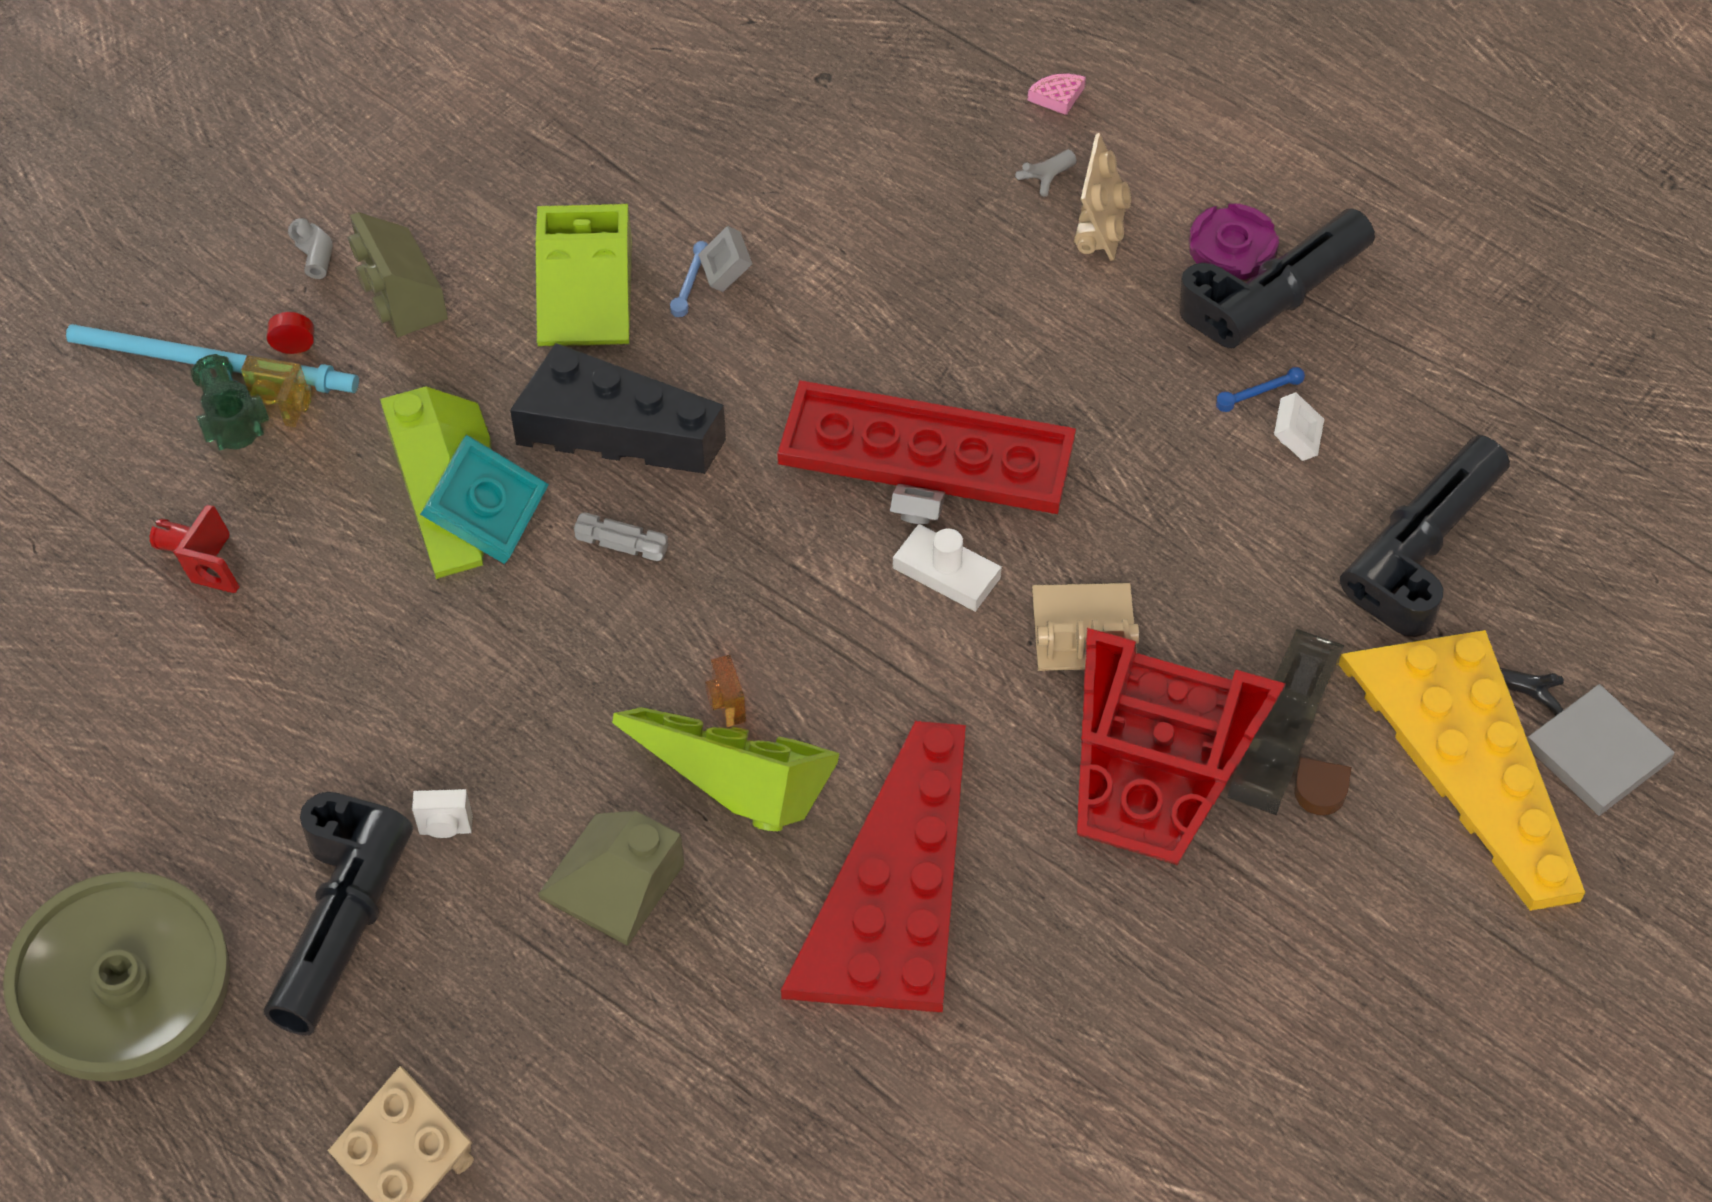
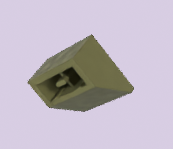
M360 212L350 215L354 234L348 236V241L356 261L362 264L355 267L356 274L364 292L373 291L375 297L372 298V303L380 322H389L398 338L448 319L442 288L409 228Z

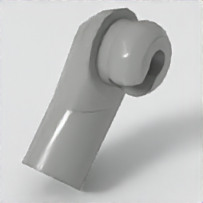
M298 218L289 225L288 235L292 240H295V245L307 255L304 268L305 274L313 279H322L327 274L333 249L332 239L316 224L309 223L307 219Z

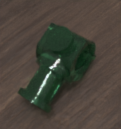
M212 354L199 359L190 370L192 381L196 386L201 387L203 392L200 404L204 414L196 416V420L205 442L208 443L215 440L219 451L226 448L235 450L245 448L252 444L257 437L264 435L261 423L269 421L266 408L259 394L250 396L246 385L233 380V366L228 357ZM211 368H213L217 374V376L214 378L210 372Z

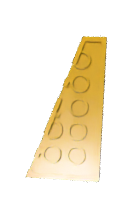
M1486 630L1341 654L1338 663L1340 668L1348 678L1353 676L1366 692L1364 698L1375 712L1380 710L1396 731L1395 738L1440 796L1442 798L1447 796L1461 814L1459 820L1470 834L1476 833L1493 855L1492 863L1528 909L1532 911L1581 902L1585 894L1584 887Z

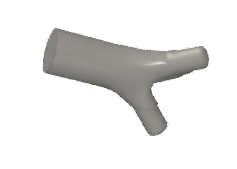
M1067 149L1041 163H1024L1022 166L1023 170L1017 171L1015 177L1017 180L1040 179V195L1045 197L1048 195L1053 178L1076 164V156L1071 150Z

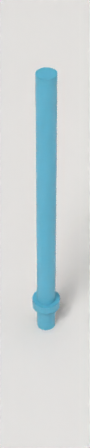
M74 324L69 325L66 332V339L70 343L315 386L318 392L329 393L331 389L355 393L359 385L358 375L334 371L333 366L325 364L315 368Z

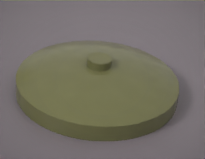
M144 872L102 874L75 883L60 891L39 907L21 928L12 944L5 965L3 979L5 1005L10 1020L21 1040L39 1060L49 1067L66 1075L85 1080L119 1081L146 1075L172 1063L190 1050L209 1030L222 1008L227 994L230 977L229 952L224 935L213 912L199 896L184 885L160 875Z

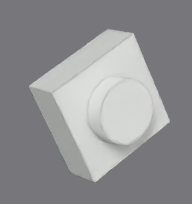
M1295 392L1282 397L1280 400L1274 435L1302 461L1318 456L1324 418Z
M466 789L413 792L412 810L420 835L449 838L456 834L472 833L473 815Z

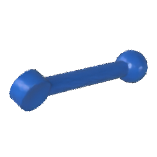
M1293 367L1289 369L1287 375L1238 393L1221 392L1217 396L1216 407L1222 412H1229L1233 410L1235 403L1289 383L1293 385L1301 384L1305 379V373L1301 368Z

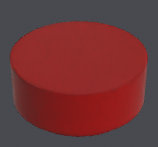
M283 312L276 314L268 321L267 342L274 350L281 353H303L313 345L314 324L308 317L300 313Z

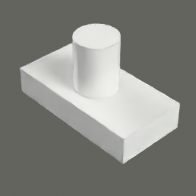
M918 524L893 556V569L975 612L1001 578L1002 567L963 547L961 534L953 529H942L936 533Z

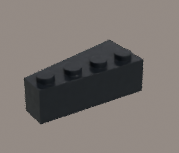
M555 343L510 409L516 445L533 448L534 442L555 446V451L574 454L575 449L601 452L604 459L620 461L621 457L641 458L645 460V465L705 474L726 441L723 404Z

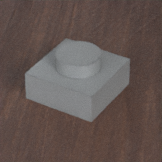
M729 226L721 231L698 254L710 287L724 292L752 265L741 232Z
M898 484L892 495L890 512L900 513L901 520L909 523L928 524L929 519L938 520L943 509L945 492Z

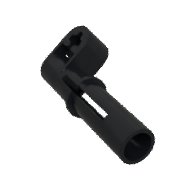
M1354 208L1345 209L1281 258L1268 259L1260 266L1258 275L1247 283L1214 264H1194L1188 267L1182 274L1181 318L1221 346L1235 348L1284 310H1295L1303 304L1305 295L1371 246L1375 240V231L1372 223L1359 210Z
M1473 436L1407 506L1397 507L1390 515V524L1340 576V584L1346 595L1358 606L1404 636L1418 637L1428 633L1436 622L1443 599V587L1440 580L1434 574L1419 564L1426 556L1436 555L1442 549L1443 538L1508 470L1510 460L1502 446L1487 436ZM1397 587H1399L1400 589L1395 594H1393L1392 592Z
M336 792L316 794L302 806L300 821L310 853L315 859L336 866L329 881L318 886L315 892V898L318 903L264 1008V1015L274 1025L290 1033L302 1036L311 1035L315 1032L366 926L372 925L377 921L379 916L377 903L413 832L411 822L398 811Z

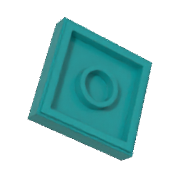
M466 435L459 444L420 515L505 564L512 555L549 484Z

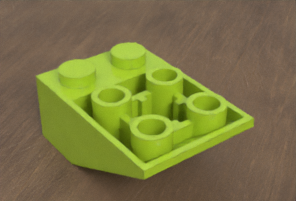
M628 204L537 206L535 240L537 345L554 346L555 343L562 346L630 344L632 235Z

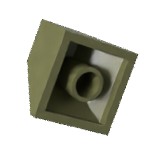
M637 811L598 813L593 817L538 893L539 899L628 946L684 866L681 834Z

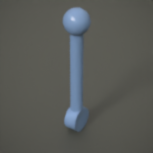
M698 241L693 246L694 258L679 297L670 302V311L675 317H683L688 313L687 298L701 265L698 254L708 245L707 242Z

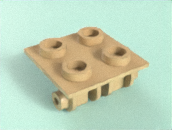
M1098 133L1095 135L1081 195L1083 205L1074 241L1081 253L1091 254L1095 250L1105 249L1109 260L1114 261L1118 241H1122L1124 236L1123 218L1125 209H1128L1131 204V193L1128 184L1122 182L1117 172L1114 153L1111 150H1107L1101 134Z
M1130 583L1032 585L1038 671L1085 670L1087 628L1136 641V644L1139 643L1138 624H1134Z
M402 1066L398 1067L328 1150L373 1202H423L449 1170L453 1169L457 1174H460L467 1170L474 1160L470 1154V1145L473 1142Z

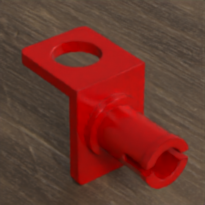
M206 505L191 527L162 518L155 522L157 526L163 527L166 530L152 526L149 535L151 546L154 549L173 552L191 583L230 593L237 592L240 586L224 559L216 557L228 540L230 533L215 506ZM207 569H213L221 578L210 575L206 572Z

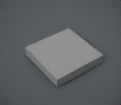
M1600 684L1527 738L1532 754L1598 816L1602 815L1667 765L1675 753Z

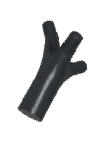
M1500 667L1508 690L1531 696L1550 708L1555 716L1563 711L1560 703L1548 691L1549 688L1564 683L1562 676H1558L1556 673L1533 675Z

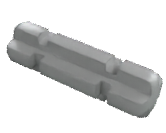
M586 512L578 516L574 527L577 540L591 544L599 540V546L632 555L643 552V558L654 561H662L667 552L668 536L664 533L648 530L646 534L643 533L642 527L608 518L601 522V516Z

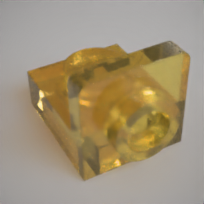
M247 355L241 372L250 398L267 404L278 403L285 426L295 427L301 412L308 410L312 395L311 386L306 384L301 364Z

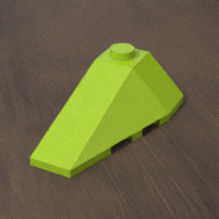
M427 386L380 399L388 434L436 579L483 566V551L420 515L459 444L466 435L491 449V439L478 403Z
M642 707L613 714L612 723L731 812L753 819L752 825L766 831H781L785 825L804 820L838 763L839 753L778 736L776 743L770 741L747 740L749 730L712 727L703 731V722L699 719Z

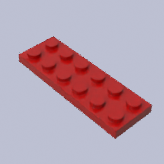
M799 380L777 456L778 465L896 486L898 484L943 491L946 495L1058 514L1075 442L1076 428Z

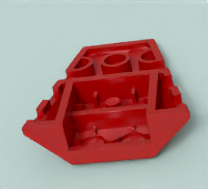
M1087 628L1077 835L1178 865L1286 684L1236 669L1232 680L1138 654L1136 653V641Z

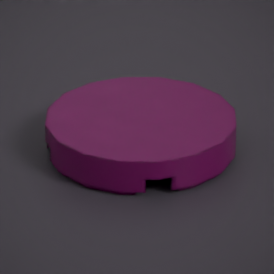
M1228 204V208L1216 210L1217 206H1214L1197 216L1189 234L1190 255L1196 264H1214L1240 280H1247L1258 275L1260 266L1264 262L1276 257L1279 247V236L1274 231L1275 225L1267 215L1258 209L1243 204Z

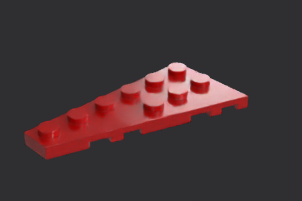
M914 722L781 988V999L943 1013L966 725Z

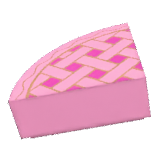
M1056 74L1045 77L1030 87L1028 90V101L1067 115L1084 90L1086 77L1075 74Z

